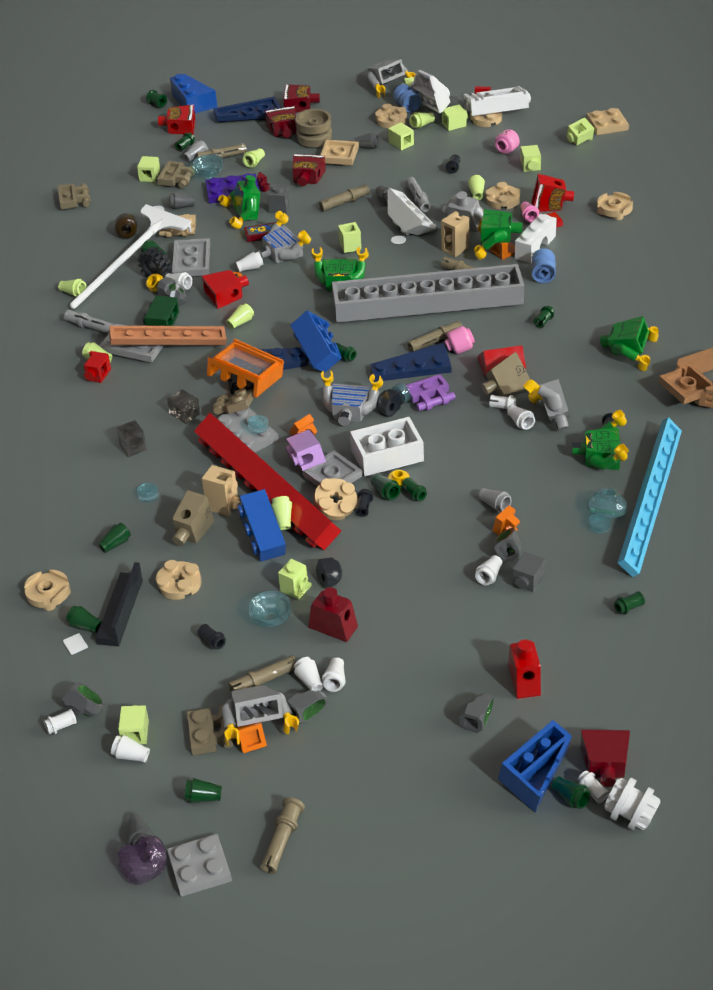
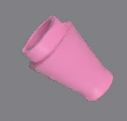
M523 202L520 205L524 221L532 223L539 215L538 208L529 202Z

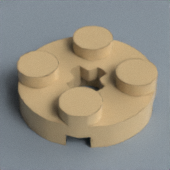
M384 104L382 108L376 111L375 121H377V125L383 128H390L399 123L405 124L407 122L406 108Z
M470 111V121L472 120L473 124L479 127H491L492 123L496 122L497 125L502 121V112L472 116Z
M499 182L497 186L486 190V203L494 209L501 210V207L506 206L507 209L514 208L520 202V189L507 185L506 182Z
M613 192V195L609 196L605 193L598 198L597 212L599 215L622 220L624 216L631 213L633 201L631 202L629 195L621 192Z
M324 479L315 491L313 498L314 506L330 520L338 521L345 519L346 516L353 513L357 504L355 487L352 483L341 479ZM337 496L340 500L334 503V500L330 497Z
M167 561L156 575L157 588L164 597L173 600L184 599L185 595L189 593L195 594L201 586V575L198 565L184 561Z
M49 570V573L44 574L41 571L37 572L27 579L24 586L28 603L34 607L43 608L46 611L54 610L56 605L62 603L71 593L67 576L58 570Z

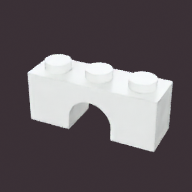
M539 214L515 240V259L531 264L532 255L540 249V245H548L556 237V218L546 214Z

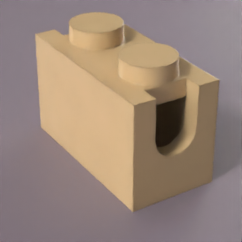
M455 211L441 220V245L443 252L457 257L469 248V217L464 215L460 217L459 213Z
M211 465L202 477L204 495L207 496L212 512L230 516L231 509H237V505L240 502L237 493L238 483L235 471Z

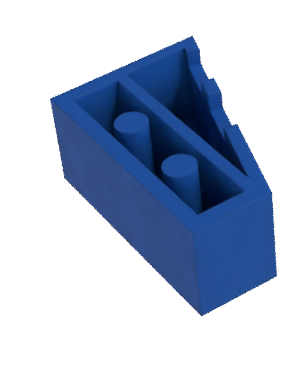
M177 74L174 77H170L172 95L181 106L194 105L195 113L218 107L216 90L186 74Z
M306 310L290 325L294 331L293 336L300 342V348L308 356V363L314 370L318 369L325 373L341 359L337 344L335 342L332 343L331 340L333 333L331 331L328 332L327 329L330 326L329 322Z
M265 489L240 496V505H237V510L245 533L251 541L253 554H257L260 562L285 555L286 543Z

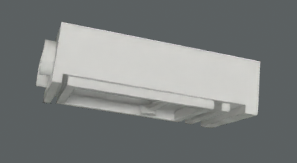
M520 86L477 92L476 94L471 93V96L463 94L464 110L471 111L472 116L529 108V103L531 102L530 93Z

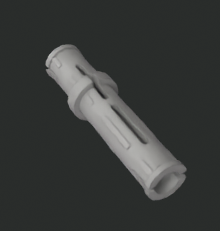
M414 177L408 178L406 185L414 196L415 203L419 205L423 212H428L431 209L428 196L421 190Z
M67 310L64 315V319L67 322L78 324L81 328L88 327L109 334V326L116 325L90 317L87 313H77L72 310Z

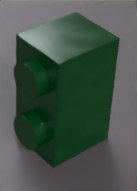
M156 295L153 302L149 305L147 314H144L143 324L146 326H173L180 313L178 298Z

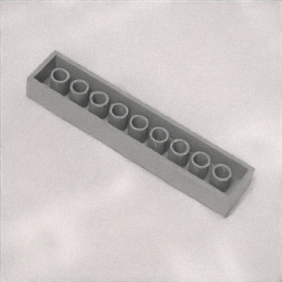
M518 264L332 282L336 322L365 321L368 319H384L388 317H404L408 315L469 309L477 310L480 308L524 304V283Z

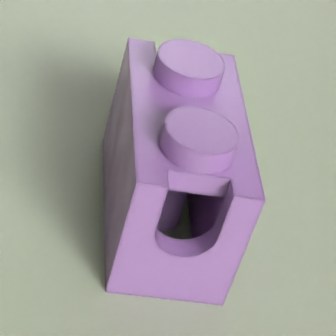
M310 430L286 438L289 446L285 447L289 458H292L294 465H299L302 471L326 462L321 445Z

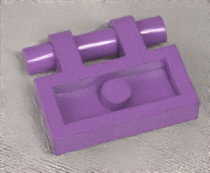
M441 374L404 386L406 395L413 403L421 401L416 404L418 411L424 409L428 411L433 409V406L449 404V401L456 398L454 392L446 393L449 392V384Z

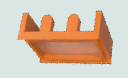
M233 339L230 345L213 358L208 357L207 376L210 377L221 369L220 378L222 381H227L230 378V373L237 375V386L240 389L247 385V380L254 383L253 396L257 398L282 377L284 360L237 339Z

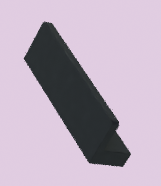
M134 562L131 573L120 572L96 635V643L98 645L120 646L143 581L139 562Z

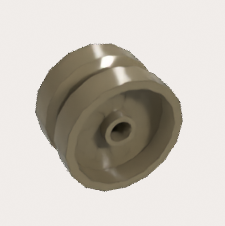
M308 109L296 115V136L299 144L305 147L316 148L324 146L326 140H332V120L329 112L322 109Z

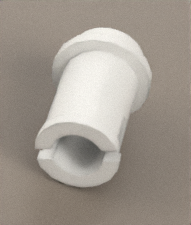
M492 394L490 397L492 400L489 403L491 408L508 410L510 406L516 405V398H513L512 395L504 397Z
M71 709L52 718L48 716L47 720L43 721L47 733H53L54 735L57 734L58 730L77 722Z
M584 771L577 778V782L587 787V790L590 791L591 796L598 804L602 803L609 796L610 792L595 779L593 772Z

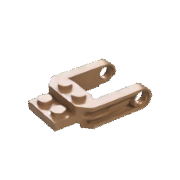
M713 347L678 359L676 370L659 376V383L683 404L694 401L700 406L713 408V382L702 374L713 370Z

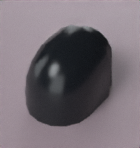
M392 389L384 390L377 400L378 410L389 417L393 416L403 404L399 391Z
M332 557L318 559L315 571L322 587L326 589L337 585L342 578V568L339 561Z

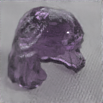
M141 836L137 845L131 846L126 844L118 851V866L128 879V882L133 885L148 882L159 876L165 869L166 851L163 842L157 836Z

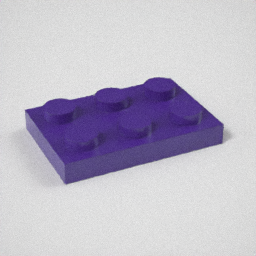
M246 173L239 176L230 175L224 178L205 180L209 204L219 203L218 198L220 195L223 194L228 197L229 193L235 190L238 181H245L247 175H252L256 178V173ZM256 178L255 184H256L257 188L259 189V187H258V182H257V178Z

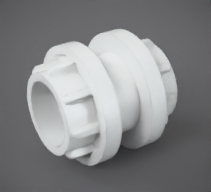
M632 777L629 781L619 778L604 804L605 810L612 813L610 818L615 821L619 815L630 820L627 828L633 831L635 827L641 830L647 829L660 804V799L653 795L654 789L648 787L645 793L634 788L637 780Z

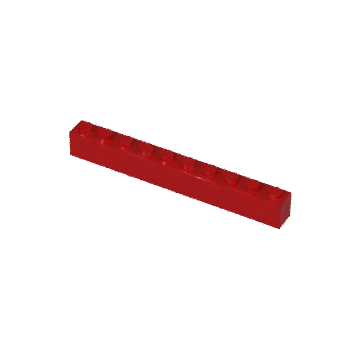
M211 413L194 430L200 436L197 440L206 448L209 445L211 447L209 451L217 458L221 456L222 459L220 461L227 468L230 469L232 466L234 468L232 471H235V475L239 479L244 477L246 480L243 483L251 490L255 488L258 491L265 489L270 504H272L273 498L280 496L289 497V501L292 502L291 522L295 524L292 528L301 536L305 533L307 535L305 540L314 548L318 545L325 550L340 534L342 530Z

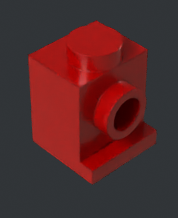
M90 351V358L84 364V377L87 381L102 383L111 370L109 355L107 353Z

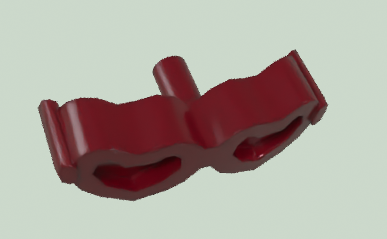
M259 172L257 175L258 185L261 191L267 192L270 189V184L267 183V177Z

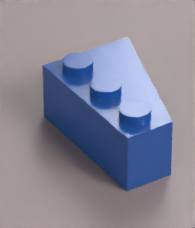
M552 720L502 763L498 780L536 813L567 753L572 735Z

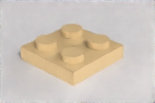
M610 108L603 111L596 110L587 113V120L593 126L597 135L629 130V124L618 108Z
M326 140L321 155L325 156V163L328 165H353L359 149V142Z

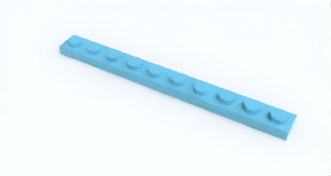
M669 417L662 420L618 560V564L632 577L640 573L682 432Z

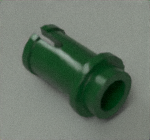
M185 133L183 138L175 143V148L182 152L188 145L194 143V135Z
M551 306L541 308L540 313L533 320L534 324L538 322L537 328H543L547 321L554 317V309Z
M336 343L340 355L345 361H353L356 358L357 352L354 347H346Z
M410 477L402 481L404 485H401V488L407 491L413 500L423 501L426 498L427 491L423 485H418Z
M640 591L624 598L618 597L614 602V608L618 614L626 615L629 610L643 606L645 598Z

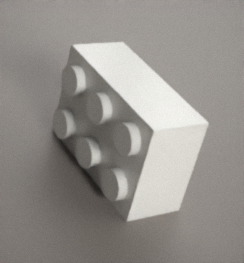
M410 417L350 431L351 451L364 476L424 461L423 441Z

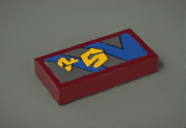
M277 222L244 227L247 242L262 240L263 236L267 235L273 224Z

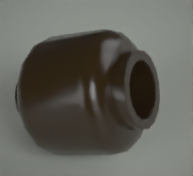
M124 213L116 218L115 231L119 237L128 239L136 234L138 225L133 215Z

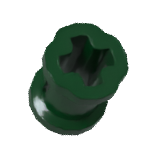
M150 90L147 93L146 100L150 104H156L158 108H163L167 103V96L165 94H158L156 90Z

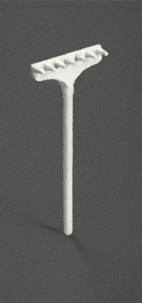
M145 204L141 209V215L151 221L150 227L70 303V308H77L157 231L173 228L178 230L188 229L189 232H192L191 220Z

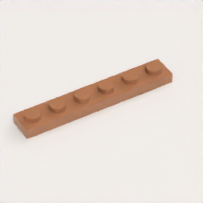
M109 326L110 345H226L227 340L224 326Z

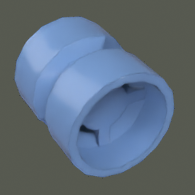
M401 84L394 90V101L401 107H405L406 112L412 113L418 110L421 105V97L409 85Z
M539 249L532 255V276L539 283L551 282L556 276L555 255L551 250Z

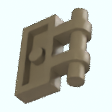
M168 161L157 178L158 185L169 187L179 183L178 186L183 189L189 184L190 178L194 176L196 168L194 165L185 167L183 162Z
M74 183L57 186L61 209L78 207V203H82L84 207L90 205L89 188L85 183L76 187Z
M239 389L234 392L232 397L227 395L219 396L213 405V412L217 415L226 412L230 414L248 409L254 399L253 390Z
M224 704L219 706V712L216 715H212L211 708L187 711L192 756L217 752L216 744L223 743L225 748L233 746L234 738L228 740L229 746L225 744L224 732L226 728H224L222 716ZM221 726L220 731L214 732V727Z

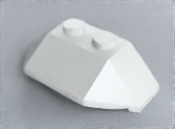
M422 70L417 71L414 81L410 86L420 95L421 104L438 113L443 112L450 103L448 88L434 76Z
M391 188L388 189V215L393 219L392 222L401 228L404 234L421 235L437 229V226L403 192Z

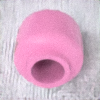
M510 129L504 130L495 138V146L502 154L511 153L520 143L518 134Z
M464 326L449 331L447 333L448 339L445 340L448 350H453L457 355L472 349V343L475 342L470 329H466Z

